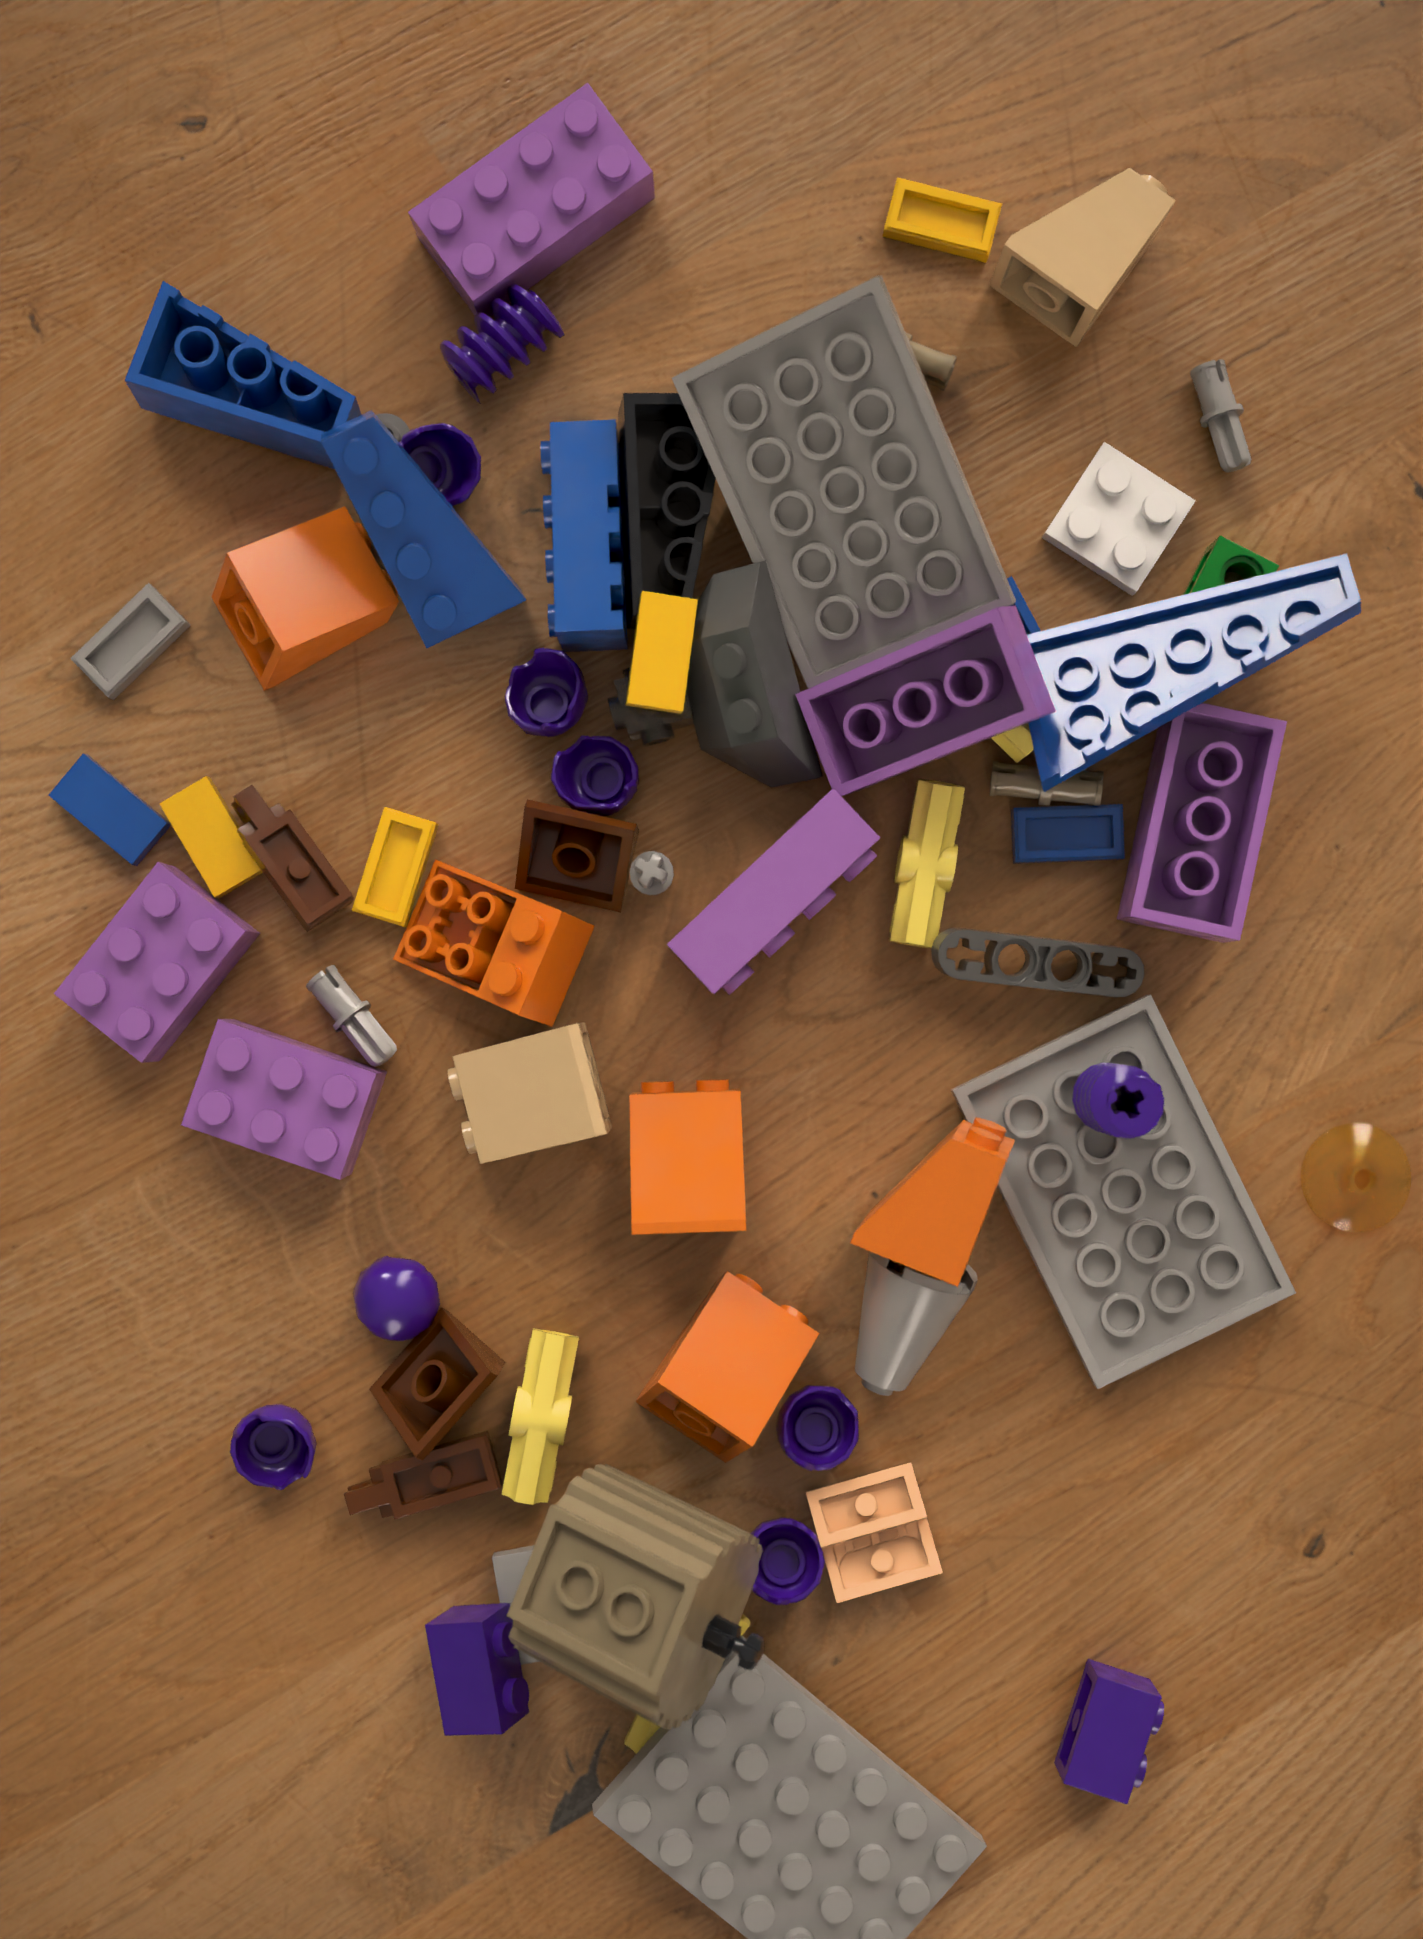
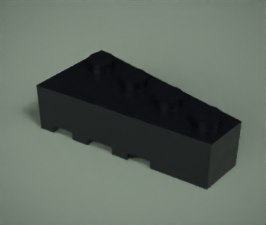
M623 393L618 411L627 629H636L639 599L642 591L691 599L693 597L716 478L678 393Z

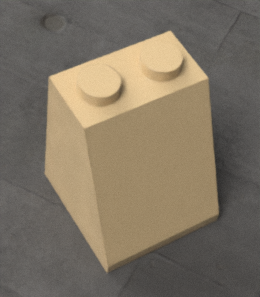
M1128 168L1011 235L1004 244L989 286L1077 347L1151 245L1176 200L1167 194L1166 188L1157 179L1145 174L1139 175L1131 168Z
M585 1022L453 1056L455 1067L448 1069V1079L454 1099L456 1101L464 1099L469 1120L461 1123L463 1138L468 1153H478L480 1164L604 1135L612 1128Z

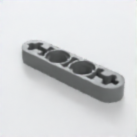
M949 928L936 937L931 948L932 961L935 967L943 974L959 980L1110 997H1127L1137 991L1144 979V965L1141 958L1131 950L1111 945L966 928ZM962 938L963 947L985 952L984 962L961 959L958 968H955V961L947 958L946 952L948 948L957 947L959 939ZM985 940H990V942H989V944H988V946H987V948H986V946H985ZM1010 944H1018L1025 954L1024 965L1019 972L1006 975L1001 971L998 964L1000 952ZM1070 950L1077 959L1076 972L1071 978L1058 981L1051 971L1052 960L1057 953ZM1117 961H1119L1120 965L1127 967L1126 976L1117 977L1115 986L1113 978L1091 973L1092 963L1115 966ZM985 964L986 972L980 973Z

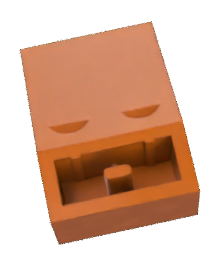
M435 859L393 960L519 1016L553 1027L595 926L561 910Z

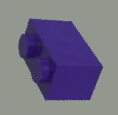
M510 1603L453 1606L425 1624L445 1736L503 1734L529 1713L528 1684L523 1678L519 1651L514 1648L515 1645L509 1639L513 1626L512 1618L507 1616Z
M1087 1659L1054 1761L1063 1784L1128 1805L1133 1787L1139 1788L1145 1777L1147 1756L1144 1752L1150 1734L1156 1735L1158 1733L1164 1716L1162 1697L1149 1678Z

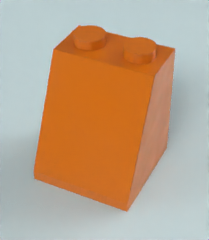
M345 506L228 552L212 594L214 603L264 691L275 687L388 623L399 604L398 592L387 570H381L371 552V542L365 528L359 522L353 521Z
M729 1079L696 1080V1090L674 1091V1081L641 1082V1092H632L629 1095L632 1235L746 1231L741 1090L729 1089Z
M975 1118L973 1123L963 1120L870 1210L854 1232L850 1243L958 1287L971 1258L1015 1140L1006 1137V1128L995 1122L983 1118Z
M728 1271L713 1284L635 1401L725 1463L753 1447L820 1334L808 1326L809 1321L807 1317L800 1311L788 1305L778 1306L762 1295L763 1289L757 1282L742 1274H735L734 1276Z

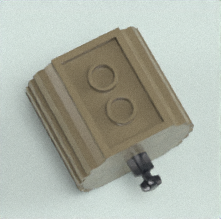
M602 1464L595 1465L594 1469L588 1468L584 1470L582 1477L576 1476L569 1482L563 1497L557 1504L550 1505L507 1614L513 1621L509 1634L510 1642L515 1645L514 1648L667 1730H671L672 1727L677 1728L681 1725L682 1720L685 1722L689 1720L694 1710L698 1711L705 1703L708 1692L715 1684L724 1660L729 1659L733 1652L739 1654L738 1666L746 1670H753L763 1655L764 1639L755 1633H751L746 1641L741 1639L742 1627L738 1625L758 1575L759 1560L763 1552L762 1545L758 1544L760 1540L754 1537V1535L607 1464L605 1466Z

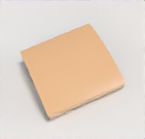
M911 1462L805 1492L836 1603L943 1573Z

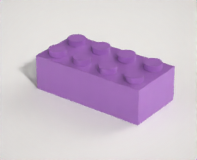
M586 83L408 211L418 239L472 313L476 315L478 312H482L491 317L493 312L490 305L491 301L495 298H500L504 302L510 303L507 293L509 286L517 284L527 291L655 198L653 171L591 86Z
M1016 606L994 608L795 694L830 786L841 797L1056 712Z
M1201 703L1158 727L1117 920L1222 943L1240 941L1287 721Z
M833 788L667 944L668 947L713 995L721 988L730 995L754 973L748 966V962L761 950L770 958L795 934L788 925L798 915L803 913L810 920L836 896V893L829 887L841 875L848 882L852 881L877 857L871 847L880 837Z

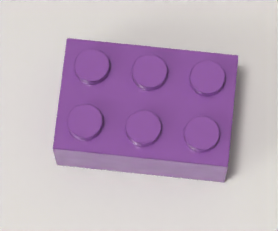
M157 862L54 994L141 1063L160 1061L259 936L260 932L218 899L214 898V896L177 867Z
M218 1019L181 1125L340 1180L351 1175L387 1071L236 1019Z

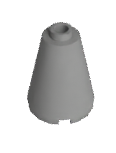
M869 1251L854 1368L855 1372L862 1378L861 1383L865 1388L885 1396L892 1395L893 1391H903L907 1388L974 1291L978 1278L977 1273L969 1264L958 1287Z

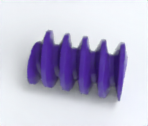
M512 284L507 290L511 305L500 298H495L491 301L490 306L495 320L482 312L474 315L478 334L464 326L457 330L461 348L447 340L440 344V349L447 366L465 390L479 404L481 403L475 389L478 385L493 394L498 391L492 376L495 371L509 380L514 377L509 363L512 357L526 366L531 363L526 349L529 343L542 352L548 349L542 332L547 329L560 339L564 336L559 322L539 296L532 290L528 289L526 291L517 284Z
M1104 1062L1092 1065L1079 1075L1073 1086L1072 1102L1077 1116L1086 1126L1097 1132L1119 1138H1136L1152 1130L1163 1114L1164 1096L1161 1085L1156 1083L1148 1073L1136 1066ZM1115 1090H1120L1121 1096L1117 1097ZM1115 1102L1117 1109H1112L1110 1104Z

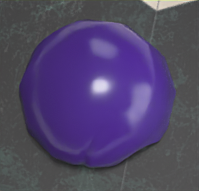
M438 423L412 429L404 434L402 440L399 441L401 446L451 506L461 504L470 497L481 479V456L471 437L453 425Z
M538 648L535 649L531 660L523 665L512 668L509 686L506 689L504 699L508 716L526 734L553 737L563 734L579 722L588 701V693L582 671L564 651Z
M582 735L567 750L556 753L553 759L551 781L561 801L571 809L607 817L619 812L637 792L639 768L630 749L613 737H589Z
M388 1256L377 1259L360 1273L353 1291L358 1319L373 1335L384 1340L403 1341L413 1339L432 1325L440 1306L437 1281L424 1265L412 1259Z
M807 1385L789 1395L778 1411L776 1423L778 1442L783 1452L796 1465L809 1471L831 1470L848 1460L859 1440L858 1411L840 1389L832 1386Z
M283 1404L266 1405L255 1409L236 1425L231 1439L230 1454L236 1471L250 1483L256 1486L275 1487L278 1490H283L299 1478L308 1477L311 1472L317 1442L310 1421L297 1409Z
M781 1517L761 1522L750 1533L760 1540L758 1544L762 1545L763 1550L759 1560L758 1575L752 1591L757 1596L775 1605H788L789 1603H796L806 1599L820 1584L825 1559L818 1537L806 1525L791 1518Z

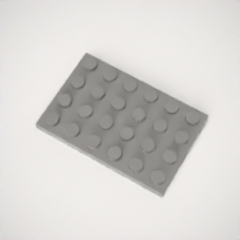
M876 276L672 377L752 562L757 563L766 560L786 639L808 689L994 608L1011 606L1016 602L882 276Z
M1145 995L950 1089L965 1121L973 1123L975 1118H983L995 1122L1006 1128V1137L1015 1140L998 1184V1189L1082 1363L1097 1389L1296 1293L1151 995ZM1103 1062L1138 1067L1148 1073L1156 1083L1161 1085L1164 1096V1108L1160 1120L1147 1134L1132 1139L1114 1137L1095 1131L1081 1121L1073 1106V1086L1079 1075L1088 1067ZM1115 1090L1117 1097L1121 1096L1120 1090ZM1115 1102L1110 1104L1112 1109H1117Z
M733 1652L729 1659L724 1660L715 1684L708 1692L705 1703L698 1711L694 1710L692 1717L686 1722L682 1720L681 1725L677 1728L672 1727L671 1730L660 1727L592 1803L593 1815L748 1939H906L987 1847L979 1832L765 1654L762 1655L753 1670H746L738 1666L739 1654Z

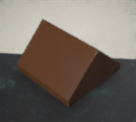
M527 799L524 807L515 889L621 913L639 835L637 824Z
M441 1307L436 1313L432 1325L417 1335L369 1390L413 1455L423 1461L494 1381L506 1362L449 1311Z

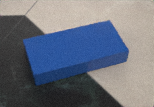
M84 753L48 795L130 864L135 866L139 865L171 826L170 822L99 763Z
M1123 804L1011 809L1013 864L1125 859Z

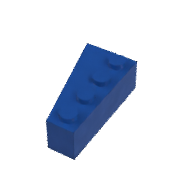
M162 281L125 378L126 384L141 409L335 469L321 443V434L362 415L356 397L295 360L289 361L271 350L268 343L251 333L249 336L226 323L218 313L204 305L201 307L183 297L178 289Z
M372 410L321 434V443L426 648L526 601L521 588L502 568L491 552L472 532L447 499L427 478Z
M616 419L550 422V441H541L540 445L543 475L551 474V495H543L545 529H552L553 549L545 550L547 583H554V604H548L549 636L557 637L564 652L628 650L619 435Z

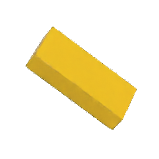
M897 177L882 237L987 263L1002 203Z
M647 591L641 592L625 706L678 714L683 712L698 599Z
M203 777L159 803L214 898L219 899L263 873L244 847L243 840L237 832L240 827L210 777Z
M384 807L352 911L407 927L439 826L438 823Z

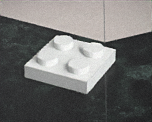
M1104 442L1042 538L1133 596L1188 514L1195 500Z

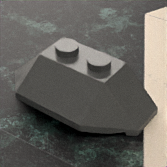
M766 560L714 574L698 599L686 686V697L701 750L771 788L822 777L815 745L795 695L800 692Z

